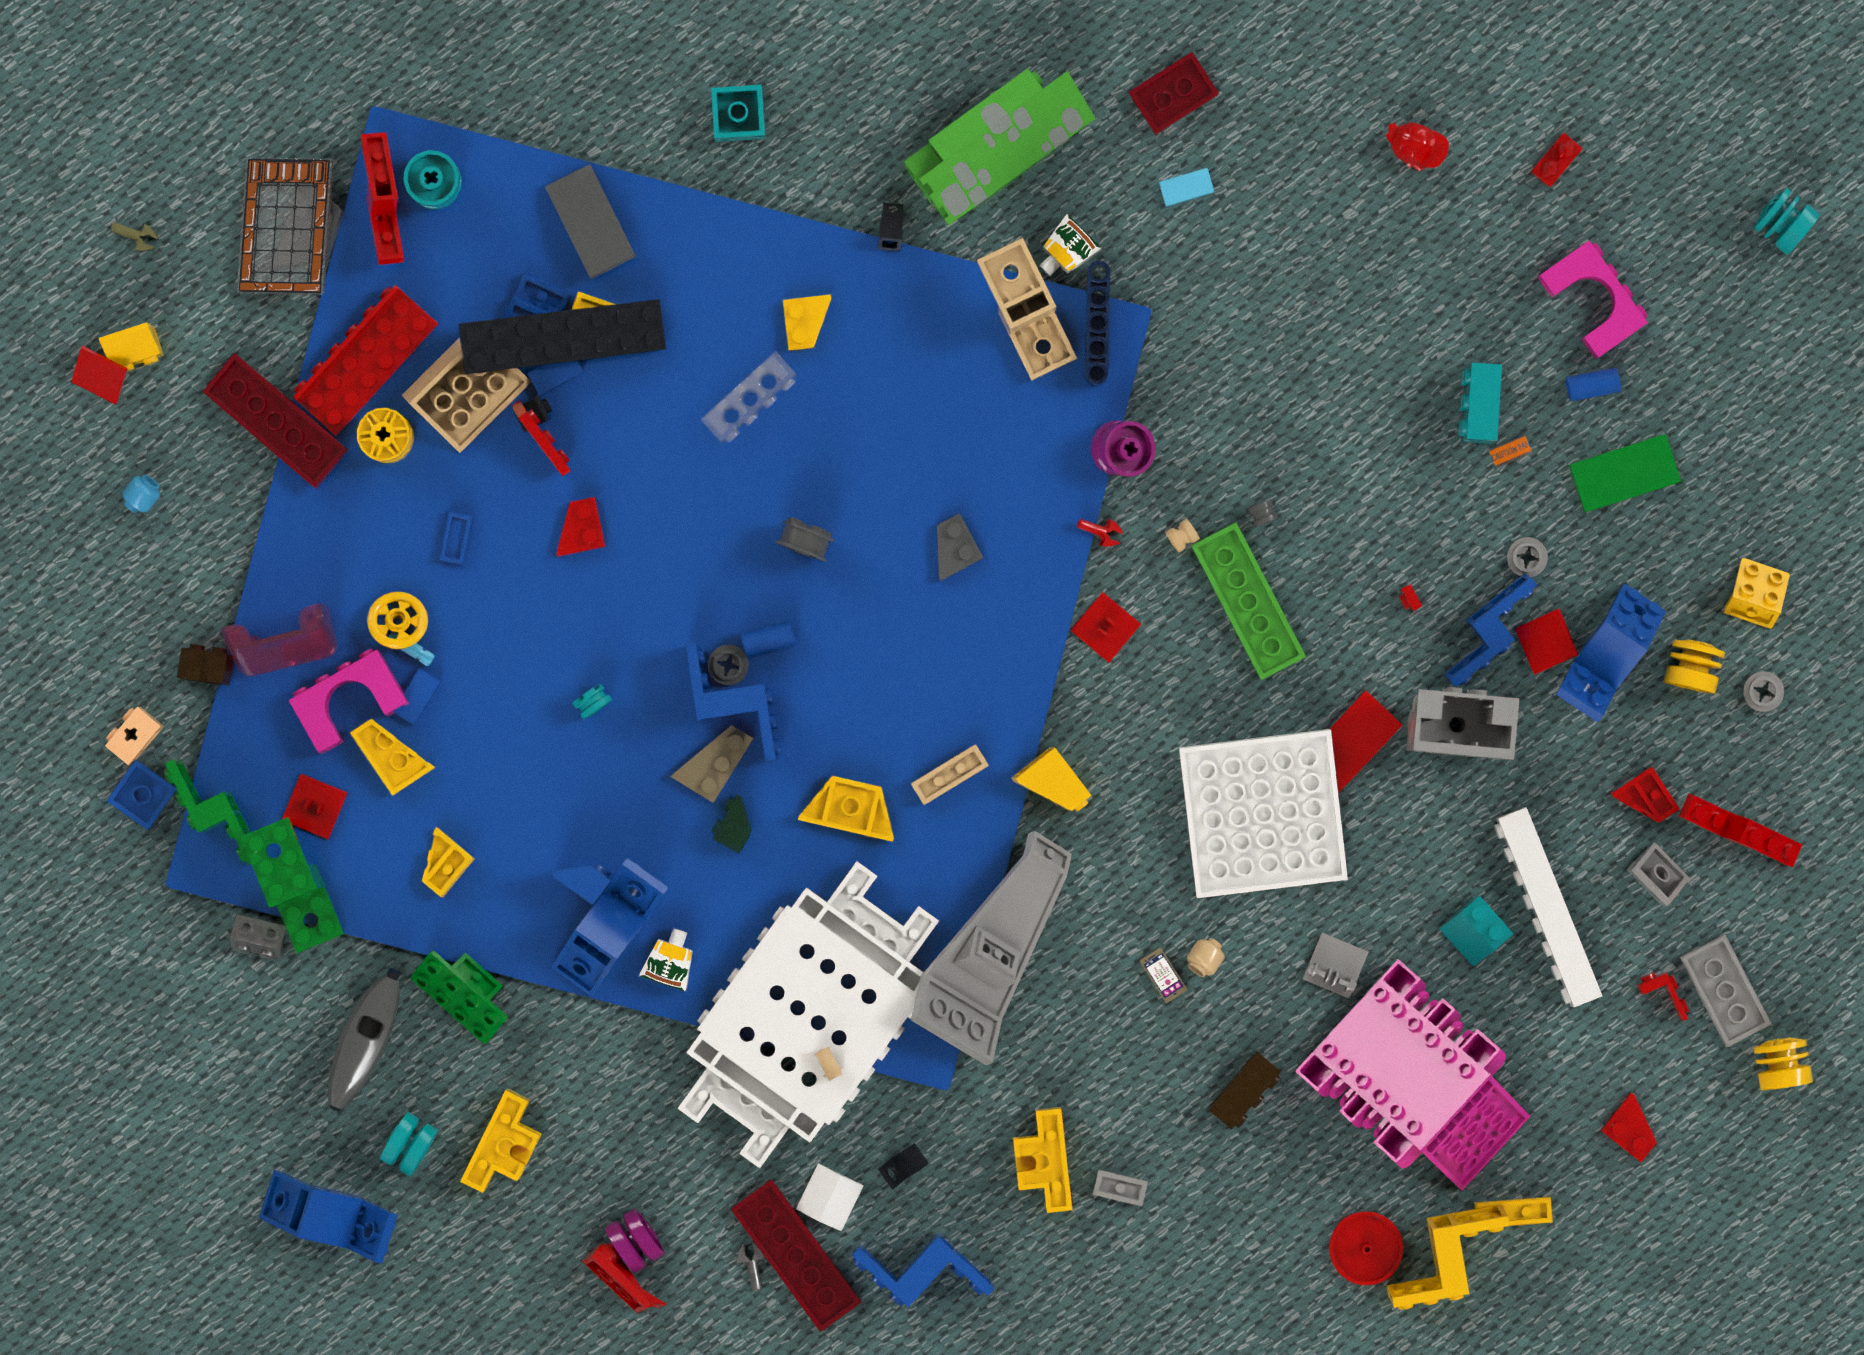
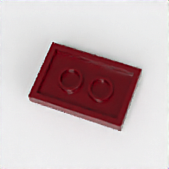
M1190 52L1129 91L1128 94L1156 136L1217 97L1219 92L1194 53Z

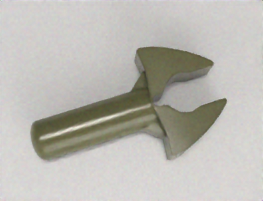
M116 222L111 226L112 232L135 240L137 244L136 251L155 249V247L145 244L141 237L151 236L159 240L153 229L144 224V228L140 231Z

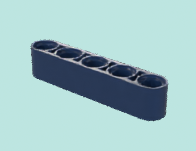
M1100 260L1094 261L1088 267L1086 284L1085 379L1092 386L1104 384L1108 378L1110 268L1107 263ZM1102 267L1106 273L1105 277L1099 280L1095 279L1091 273L1092 269ZM1095 292H1101L1105 296V302L1096 305L1092 302L1091 295ZM1094 317H1100L1103 319L1105 326L1101 330H1095L1092 328L1090 321ZM1095 342L1101 343L1104 347V352L1101 355L1092 354L1090 351L1091 344ZM1100 368L1104 373V377L1099 381L1091 379L1089 374L1091 369Z

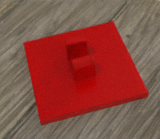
M82 346L71 382L116 405L128 368Z
M1102 592L1070 631L1109 663L1139 628L1141 623Z
M1560 608L1515 628L1534 675L1579 655Z
M300 774L282 819L289 817L292 825L329 839L348 792Z

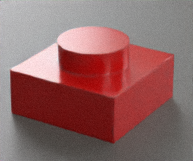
M1411 584L1400 589L1401 595L1398 597L1405 609L1409 608L1412 612L1422 607Z

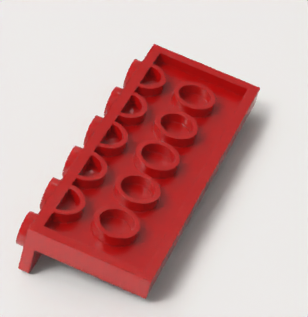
M396 285L393 288L387 287L381 293L379 298L382 300L375 307L371 305L363 313V321L358 326L356 324L352 325L346 332L347 338L342 344L336 343L328 352L330 357L324 363L320 361L312 369L311 373L313 375L307 382L305 380L301 381L294 389L296 394L293 398L336 436L341 433L439 325Z

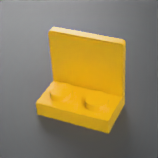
M1742 558L1734 590L1725 605L1724 613L1772 629L1781 614L1790 574Z

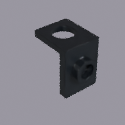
M537 394L533 396V400L523 404L526 409L533 408L536 410L537 417L541 421L538 425L551 420L549 413L552 412V409L546 398L541 399ZM516 415V417H517V419H518V421H519V423H520V425H521L523 431H524V432L528 431V430L526 429V427L523 425V423L520 421V419L518 418V416Z
M914 1143L889 1159L878 1170L893 1190L905 1179L929 1163ZM888 1169H891L893 1171L896 1180H893L889 1176Z

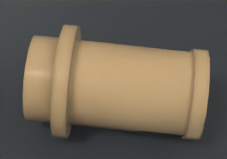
M830 1047L815 1053L825 1072L824 1078L827 1077L830 1081L842 1075V1066H838L830 1051Z

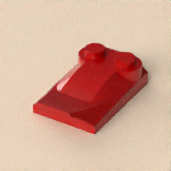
M612 1243L597 1245L581 1261L636 1313L646 1310L648 1307L661 1308L666 1306L665 1302L641 1288L632 1272L621 1261L619 1253Z

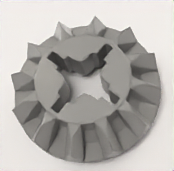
M1524 537L1516 540L1510 546L1507 560L1513 573L1518 576H1522L1525 573L1530 577H1534L1540 574L1546 567L1548 555L1546 548L1539 540ZM1528 547H1530V555L1537 558L1538 561H1529L1526 568H1524V560L1517 557V555L1525 554Z
M1757 672L1751 675L1745 682L1743 696L1747 705L1755 711L1768 712L1778 707L1782 702L1784 687L1781 680L1773 673ZM1768 682L1766 685L1767 691L1773 697L1764 696L1759 702L1760 693L1753 688H1762Z

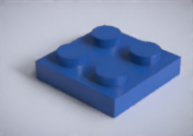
M135 760L107 799V802L147 830H150L177 789L176 786L170 784L143 763Z

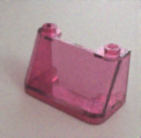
M322 603L305 607L300 612L299 630L259 640L257 636H250L248 630L242 625H231L221 628L224 641L239 671L247 676H256L328 658L337 649V640L328 605Z

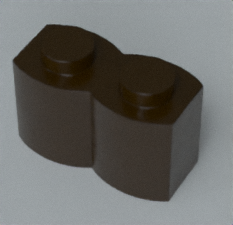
M190 644L189 648H181L177 678L230 686L235 656L227 654L228 649L213 647L212 651H204L205 646Z

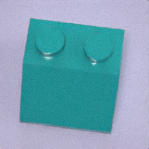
M1476 895L1439 928L1472 966H1475L1513 935V932L1479 895Z

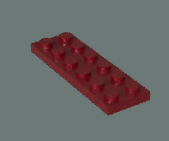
M236 353L230 357L202 391L316 489L349 451V449Z
M772 1179L730 1209L820 1333L862 1302Z

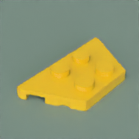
M831 776L798 817V820L887 841L893 842L894 840L882 787Z

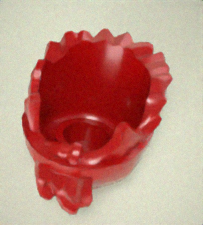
M1413 122L1397 126L1396 123L1389 124V131L1386 133L1387 140L1390 142L1395 156L1407 164L1409 168L1414 167L1417 171H1421L1426 167H1438L1445 160L1449 150V142L1444 135Z

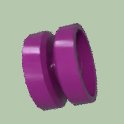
M1113 420L1104 423L1096 430L1091 440V455L1094 463L1101 471L1109 475L1134 477L1142 474L1150 467L1155 457L1156 445L1153 435L1146 426L1138 422Z
M633 1208L624 1214V1222L629 1231L621 1222L616 1220L606 1226L605 1231L623 1261L636 1274L646 1267V1260L641 1251L652 1261L663 1256L665 1251L651 1225L636 1208Z

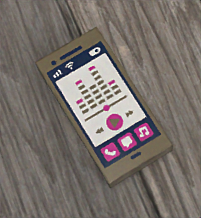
M1161 947L1139 960L1166 1003L1188 990Z

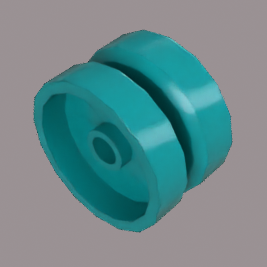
M427 150L416 154L409 160L404 170V184L407 192L417 204L427 209L439 210L448 207L457 199L462 190V176L459 168L448 155L440 151ZM436 177L437 183H429L430 178Z
M407 1112L389 1136L379 1159L391 1166L397 1162L401 1154L404 1155L399 1164V1171L411 1177L439 1130L427 1123L422 1126L417 1135L414 1134L419 1125V1118Z

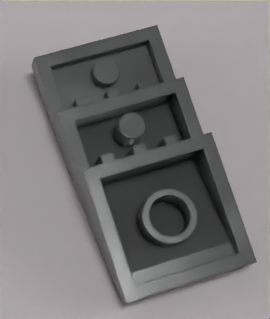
M590 164L545 186L590 279L636 257Z

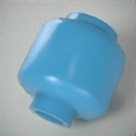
M148 475L133 477L122 492V496L126 501L124 505L134 513L137 511L148 512L160 497L159 484Z

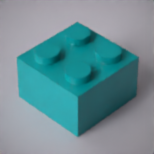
M762 85L711 88L715 142L766 139Z

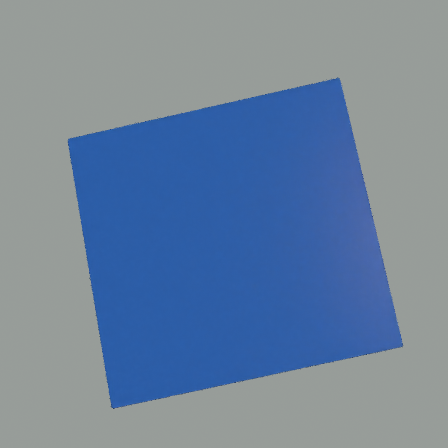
M376 106L372 107L364 134L386 132L398 195L396 216L404 261L403 263L378 265L366 200L368 179L362 146H360L344 207L345 213L336 237L298 384L303 380L307 382L313 375L311 373L312 369L320 361L324 363L330 357L328 354L330 349L338 342L342 344L347 338L345 334L354 324L358 326L363 321V313L371 305L375 307L382 300L379 296L389 286L391 288L395 285L399 287L439 325L338 436L334 435L297 400H293L299 408L349 449V451L317 489L278 457L227 654L235 656L230 686L218 685L192 782L201 801L203 802L221 792H231L250 832L282 820L300 774L348 792L329 839L292 825L308 864L317 865L345 934L428 955L434 950L444 960L456 962L466 952L486 971L700 1026L697 1020L705 1009L710 1012L716 1004L712 1000L720 989L725 991L730 985L727 979L734 969L740 970L745 962L742 958L750 947L755 950L759 945L760 941L757 938L765 927L768 929L772 927L775 922L772 917L781 906L784 909L787 905L792 907L806 887L828 902L857 861L877 875L863 897L904 926L917 907L920 906L939 920L910 960V963L925 972L1005 877L1027 789L1015 783L1011 777L1036 758L1094 535L1078 529L1077 522L1079 519H1083L1097 524L1109 474L1101 471L1093 461L1091 440L1096 430L1104 423L1113 420H1124L1151 316V309L1110 297L1108 378L1101 386H1092L1085 379L1086 291L1044 280L1056 305L1055 314L1077 359L1031 381L998 314L999 306L976 262L903 243L900 252L879 250V237L396 111ZM427 150L440 151L448 155L457 165L462 176V190L457 199L448 207L439 210L427 209L417 204L407 192L404 184V170L409 160L416 154ZM589 164L636 255L635 258L593 279H590L545 186ZM431 177L429 183H437L438 180L436 177ZM885 241L888 244L894 243V241ZM1007 270L1003 271L1004 276L1009 280L1015 279L1018 276V273ZM525 272L572 293L564 311L572 309L577 292L614 304L660 299L665 350L578 360L584 371L583 374L540 396L541 399L546 398L552 412L549 413L551 420L539 425L542 431L546 429L555 439V442L552 443L557 451L562 449L570 459L567 465L571 471L564 476L560 474L529 431H523L511 406L519 399L523 404L534 399L533 396L538 393L532 381L461 453L402 396L460 338L458 324L504 318ZM1093 293L1091 300L1094 304L1100 305L1105 302V296ZM831 294L832 299L818 334L815 347L789 351L783 300ZM1094 317L1090 321L1092 328L1095 330H1101L1105 326L1103 319L1100 317ZM1040 340L1036 344V350L1041 354H1046L1051 349L1050 343L1046 340ZM1095 342L1091 344L1090 351L1094 355H1101L1104 352V347L1101 343ZM542 365L521 367L518 369L530 380L527 373L537 369ZM1093 368L1089 372L1091 379L1099 381L1104 377V373L1100 368ZM376 408H389L399 412L410 422L414 431V443L411 451L404 459L395 463L384 464L373 460L361 450L357 441V428L360 420L368 412ZM527 408L528 412L530 410H533L534 413L537 415L536 410H534L533 408ZM384 428V431L379 432L378 436L384 441L386 437H390V433ZM595 497L606 547L557 557V549L569 503ZM448 511L474 516L465 565L439 561ZM960 513L983 559L940 581L937 525ZM788 517H792L810 525L809 529L811 525H814L832 533L831 538L835 539V541L830 542L824 557L827 559V562L798 554L774 543L775 540L780 539L785 524L782 521H787ZM390 592H405L415 596L424 605L428 614V626L424 636L417 644L423 647L424 651L428 650L434 654L435 657L429 666H425L419 662L420 659L411 657L401 649H391L379 644L372 637L367 625V616L370 607L379 597ZM398 602L387 604L389 611L399 608ZM412 607L405 610L410 618L417 614ZM378 615V625H385V615ZM396 618L393 620V623L399 625L402 623V620ZM790 620L796 645L749 657L748 672L744 679L737 684L723 685L712 678L708 669V661L715 649L723 645H734L746 654L741 633ZM410 624L404 632L411 635L416 627ZM390 630L386 634L387 637L391 634ZM697 643L698 648L702 647L704 649L706 663L701 664L702 673H707L709 688L705 689V693L765 684L766 689H771L773 704L769 705L770 714H775L777 729L773 730L774 739H779L781 754L777 755V760H765L758 712L702 721L697 720L686 644ZM369 649L381 652L403 692H405L418 669L441 681V684L415 725L396 713L390 716L384 715L373 693L366 685L358 682L341 685L330 698L329 714L344 742L324 754L318 753L289 702L294 697L293 693L303 687L307 689L316 685L314 682L316 679L326 674L329 677L338 672L337 668L348 661L353 664L360 659L359 655ZM730 654V658L727 661H718V664L725 667L724 676H727L730 669H739L738 666L732 663V654ZM601 683L605 688L604 693L610 695L612 701L592 716L583 720L580 715L581 711L579 708L576 709L572 703L593 687L595 689ZM373 719L435 768L392 796L350 735V732L368 720ZM733 725L754 739L714 803L670 777L727 728ZM976 744L989 766L923 805L911 783ZM831 776L882 787L894 840L892 842L798 820V817ZM185 809L166 881L167 887L281 917L278 907L269 908L252 865H248L246 861L242 862L236 851V848L239 847L236 839H231L225 829V825L228 823L225 822L207 832H197L196 829H191L186 819L189 813ZM436 827L475 858L443 898L422 882L424 869H426L428 864V853L431 850L434 839L433 832ZM276 843L270 844L267 849L268 855L272 858L279 857L281 847ZM628 858L650 875L659 879L668 889L642 929L616 961L596 993L591 997L551 967L577 926L594 905L584 900L553 877L552 874L557 870L589 865L597 867L598 864H601L612 872L610 877L613 879L623 862ZM308 913L304 918V922L316 926L318 917L314 913ZM673 928L687 932L683 947L693 950L686 991L639 976L658 939L669 942ZM804 944L799 952L804 959H810L813 957L815 950L812 945ZM825 959L821 962L820 969L823 973L830 974L835 970V963L831 959ZM845 974L842 976L841 985L844 988L851 989L855 986L856 979L853 975ZM775 985L770 989L772 999L781 1000L784 997L785 991L781 986ZM872 989L864 990L861 995L863 1002L866 1004L875 1002L877 997ZM795 1000L791 1003L790 1010L794 1015H801L805 1011V1004L800 1000ZM816 1015L811 1019V1026L815 1030H822L826 1025V1020L823 1016ZM907 1017L902 1024L905 1028L897 1040L892 1038L888 1043L887 1047L890 1050L882 1061L877 1059L872 1065L875 1069L874 1072L941 1090H948L954 1074L959 1049ZM743 1027L740 1030V1037L752 1040L755 1036L754 1030L751 1027ZM837 1030L833 1032L831 1039L834 1044L842 1045L846 1042L847 1037L843 1031ZM764 1042L765 1044L774 1046V1044L771 1042Z

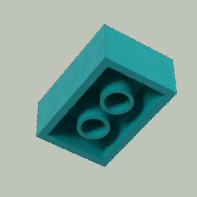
M1471 363L1462 371L1461 386H1465V394L1460 396L1459 410L1464 411L1463 419L1458 423V436H1462V442L1493 444L1498 440L1502 377L1501 364Z

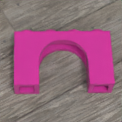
M1589 240L1537 278L1551 298L1572 283L1582 279L1595 280L1606 287L1612 299L1611 313L1602 325L1581 339L1596 360L1646 325L1648 322L1645 318L1648 316L1641 305L1636 306L1632 301L1631 297H1633L1630 289L1625 284L1621 285L1617 280L1618 273L1610 263L1608 265L1602 258L1604 254L1601 248L1596 243L1592 244Z
M369 649L359 655L360 659L353 664L348 661L337 668L338 672L329 677L328 674L323 675L314 681L316 685L309 689L303 687L293 693L294 697L289 702L318 753L324 754L344 742L329 714L330 698L341 685L350 682L366 685L373 693L386 716L394 714L392 711L402 705L406 706L409 704L379 650L373 651Z

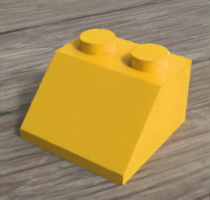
M147 322L99 338L106 357L128 368L127 372L134 370V365L144 363V366L159 362L158 357L164 356L155 327Z

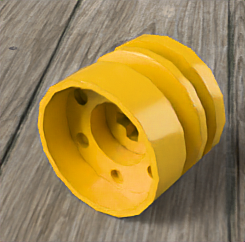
M376 408L368 412L360 420L357 428V441L361 450L373 460L384 464L395 463L404 459L411 451L414 443V431L410 422L399 412L389 408ZM384 428H386V431L390 433V437H386L382 441L378 433L383 432Z
M1689 639L1673 640L1672 647L1682 650V654L1670 652L1669 656L1680 661L1679 666L1669 665L1666 667L1663 682L1693 691L1715 694L1719 678L1710 674L1709 669L1722 668V664L1712 661V657L1724 659L1725 652L1711 644Z
M1779 1038L1768 1040L1761 1045L1753 1047L1754 1054L1766 1053V1057L1755 1059L1756 1064H1768L1767 1070L1757 1073L1760 1090L1788 1088L1813 1082L1811 1066L1798 1064L1799 1059L1809 1056L1808 1051L1796 1052V1048L1807 1046L1806 1039Z

